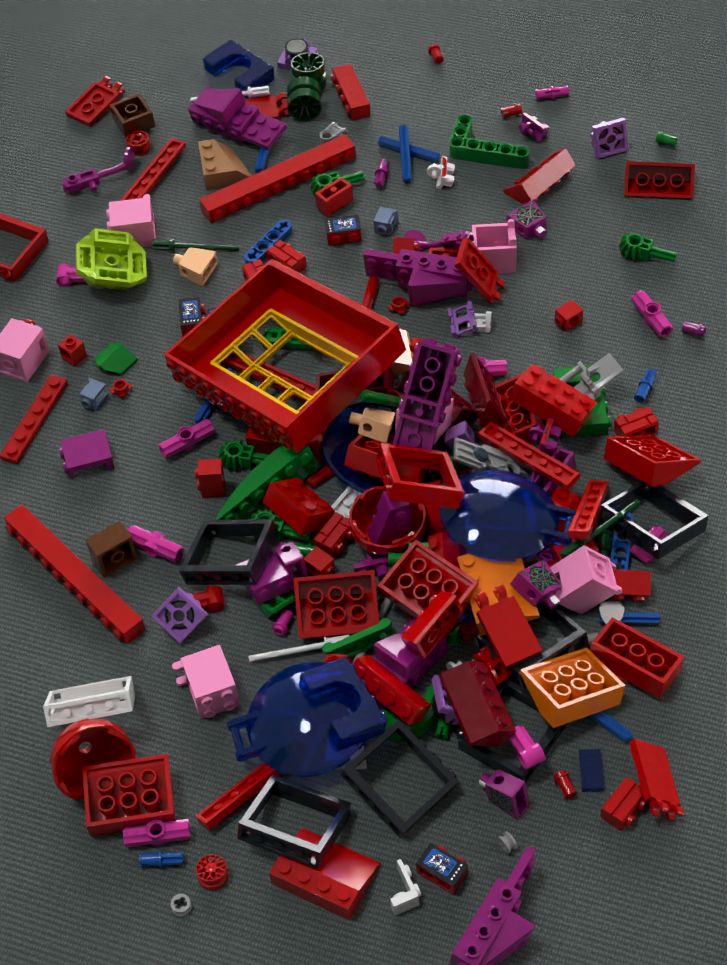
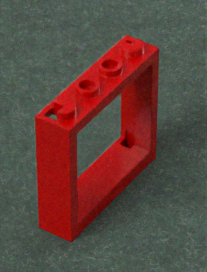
M0 213V230L31 240V243L11 267L0 263V277L15 282L49 240L46 229Z
M380 443L376 463L389 500L459 509L460 502L465 497V491L462 489L461 482L457 477V472L453 467L448 452ZM395 465L440 470L446 486L401 481Z

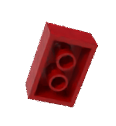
M297 477L270 483L263 500L265 505L300 535L320 531L335 512L327 501L321 499L314 490L308 488Z

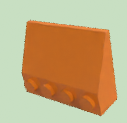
M519 549L475 551L457 557L460 569L479 582L470 599V604L481 636L486 635L476 615L480 608L475 598H477V594L485 592L490 606L498 603L499 601L495 597L493 590H496L495 587L501 584L505 586L508 598L515 596L527 621L540 618L537 606H532L510 585L518 572L525 569Z
M588 648L520 669V674L540 714L553 728L620 705L626 686Z

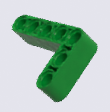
M463 114L457 118L449 142L450 157L458 160L525 169L529 166V148L471 139V116Z

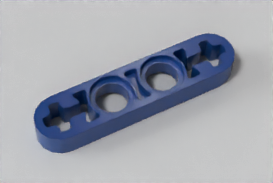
M289 220L277 222L245 253V264H252V262L257 260L263 262L267 258V249L274 246L279 240L284 241L292 233L291 222ZM273 236L278 237L276 240H270ZM261 247H267L266 250H259Z
M630 512L624 515V517L634 522V517ZM614 531L610 561L616 565V569L618 562L621 563V570H628L631 541L619 539L617 537L619 533ZM617 550H623L626 552V554L624 556H618L615 552Z

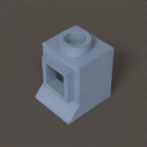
M380 207L374 219V233L388 236L392 232L394 225L399 223L398 210Z
M89 378V384L80 392L81 405L87 409L90 408L97 411L108 397V393L103 392L106 385Z

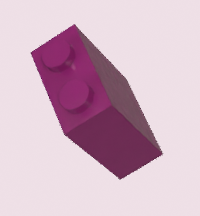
M273 550L269 555L257 585H244L257 605L294 589L290 574ZM249 559L236 565H247Z

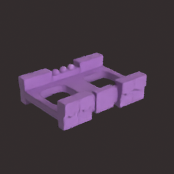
M471 300L467 301V305L453 310L451 308L447 309L452 323L450 325L451 331L455 338L467 332L478 330ZM467 309L465 316L457 318L458 311ZM469 322L470 327L468 329L459 330L461 324Z

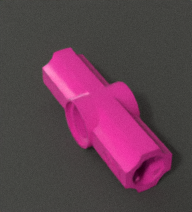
M642 290L636 292L632 296L631 301L643 315L644 323L651 326L659 337L669 336L673 331V326L662 314L661 306L653 302L646 292Z
M205 419L192 427H181L177 435L158 444L159 450L166 459L182 450H193L197 442L214 434L215 429L209 419Z
M135 525L130 526L128 529L129 534L132 536L133 544L143 548L148 555L152 557L159 555L174 563L181 560L184 547L167 540L162 533L158 531L151 533Z
M155 819L151 820L148 824L123 827L125 847L148 844L160 847L166 842L187 840L191 837L189 819L168 822ZM161 831L159 835H153L154 832Z

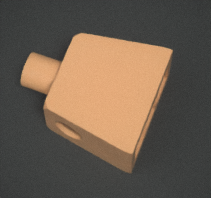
M188 248L184 256L175 254L173 258V263L179 266L180 275L201 286L205 284L218 264L215 251Z
M366 407L363 414L352 412L349 423L359 425L358 433L360 435L387 443L395 413Z

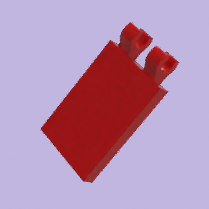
M104 76L99 83L95 81L65 111L66 116L91 128L110 109V104L116 103L121 98L120 95L125 92L121 88L123 84L116 82L113 86V84L109 83L111 78Z
M280 93L277 97L273 94L244 99L245 103L257 106L260 113L279 120V117L290 116L286 93Z
M468 237L462 239L454 265L479 293L487 299L489 304L492 305L494 299L500 302L502 296L497 292V288L500 286L501 289H504L505 281L498 276L499 271Z
M501 584L495 587L496 590H493L495 597L499 601L498 603L490 606L485 592L477 594L475 601L480 608L476 615L502 666L506 669L541 653L543 650L515 596L508 598L506 588Z
M637 739L629 742L645 801L650 802L652 816L661 817L660 809L665 812L667 820L673 822L675 821L674 813L678 816H684L683 808L679 807L681 804L664 747Z

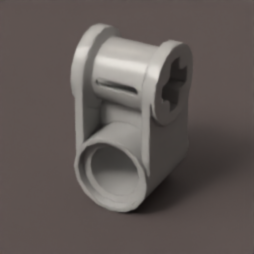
M332 122L320 132V145L344 134L348 136V129L341 128L337 123Z

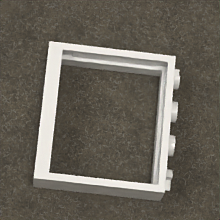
M132 676L50 691L43 706L47 727L73 723L87 718L94 719L133 711L135 692ZM122 681H126L125 687H123ZM60 693L61 699L54 700V694Z

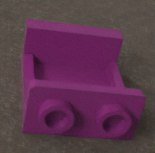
M105 429L61 440L62 448H59L61 459L66 461L62 464L64 472L69 473L70 479L74 478L73 472L102 464H106L107 470L115 469Z

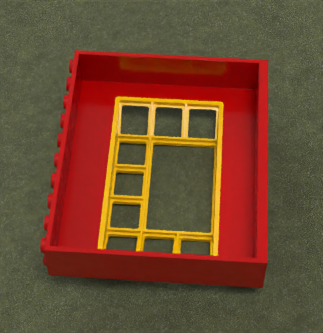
M271 259L163 355L167 361L166 365L172 371V377L177 383L181 382L187 389L196 391L200 397L207 398L213 405H219L223 411L232 413L236 419H242L249 427H255L261 434L268 435L274 442L278 441L287 450L291 449L298 453L357 398L363 390L406 351V347L397 323ZM270 318L286 331L273 345L257 331ZM251 335L268 349L254 362L238 348ZM292 337L345 365L313 396L260 367ZM231 353H235L249 366L239 376L219 365ZM254 371L267 378L258 387L246 381ZM273 383H277L287 389L278 398L265 392ZM293 394L307 401L298 410L285 404Z

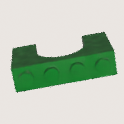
M574 367L553 369V376L560 379ZM581 371L579 374H577L575 377L569 380L566 384L572 387H575L577 384H579L582 381L580 375L583 371ZM594 375L591 381L597 382L600 379V375ZM605 387L602 388V395L595 399L597 404L591 418L574 437L607 435L608 427H611L610 415L607 416L606 413L608 412V402L604 401L606 397ZM561 430L562 438H573Z

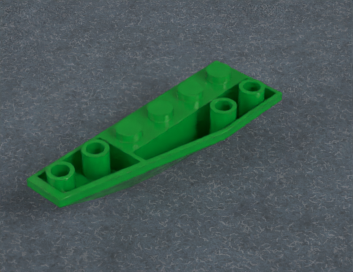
M283 445L278 447L239 484L216 518L218 520H241L265 506L263 500L270 483L296 477L304 481L311 474L315 473L321 466L309 446L306 445L298 453L291 449L287 450Z

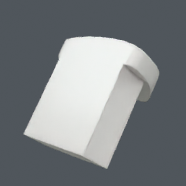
M486 311V314L475 313L474 316L478 330H473V332L490 333L491 312Z
M603 601L599 607L601 617L606 624L612 617L620 621L625 610L621 601Z

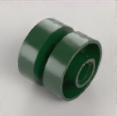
M313 52L301 53L291 60L292 79L310 77L319 83L321 91L325 89L327 85L325 61L320 54Z
M298 77L288 84L287 107L288 113L292 118L298 121H310L320 115L322 110L321 88L315 79Z

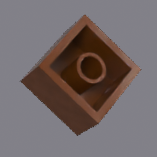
M140 93L110 104L113 120L125 138L128 134H133V131H146L155 127L153 112Z
M120 521L86 540L92 563L103 578L137 560L132 536Z

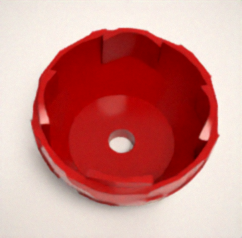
M385 486L372 487L364 491L363 494L358 495L349 512L348 521L350 532L359 546L370 554L380 556L381 558L388 557V553H405L409 548V542H414L415 539L420 541L424 534L427 520L426 509L423 504L409 503L411 532L403 538L391 541L392 543L388 545L373 544L367 529L373 523L372 517L378 511L377 504L382 492L386 491Z
M89 718L78 720L67 726L54 742L50 755L53 780L64 795L74 800H84L82 766L135 759L136 752L126 732L113 722L105 719ZM83 742H89V746L86 749H79Z

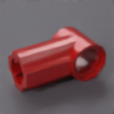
M211 586L205 592L192 593L194 595L193 598L200 601L201 607L204 610L220 612L225 608L223 589L220 586Z

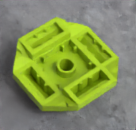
M94 228L89 235L76 244V274L81 276L90 287L128 291L135 285L146 282V251L133 240L134 238L129 232Z

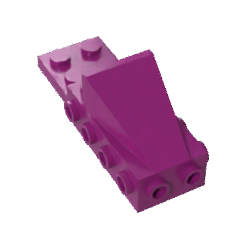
M206 87L188 108L194 123L243 144L247 141L268 151L287 129L286 123L260 113L259 108L255 105L245 103L242 91L239 88L217 90Z
M369 249L364 250L363 257L366 276H376V278L397 281L398 287L408 289L410 307L452 296L467 298L468 291H472L473 285L454 265L456 257L401 249L399 254Z
M432 338L420 340L415 345V357L410 364L409 379L406 381L403 390L405 394L399 404L400 418L392 445L432 450L438 426L441 423L443 424L446 418L445 407L451 404V386H454L457 375H455L456 367L460 366L462 356H460L461 351L457 350L455 345L445 343L443 346L437 344L438 340Z
M413 618L411 622H407L401 632L374 644L375 660L411 689L431 671L433 666L447 652L446 637L438 642L425 659L404 644L402 640L403 632L407 627L413 625L416 618ZM355 683L335 704V707H345V711H353V722L366 732L376 723L381 710L389 709L358 683Z
M527 846L508 880L504 882L497 878L452 952L449 965H496L528 944L535 925L517 914L522 904V901L519 900L522 893V885L525 880H528L533 871V866L536 862L533 857L536 850Z

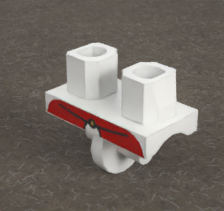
M442 156L440 165L434 163L427 168V174L433 179L436 178V189L441 190L443 185L452 186L454 176L451 175L454 172L455 164L447 163V157Z

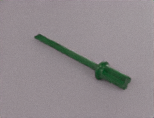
M174 238L172 240L153 239L152 241L153 250H172V252L175 251V248L239 250V247L234 245L175 243Z
M638 499L633 501L592 531L589 539H575L574 542L559 552L561 559H564L582 546H587L586 543L629 513L641 502Z

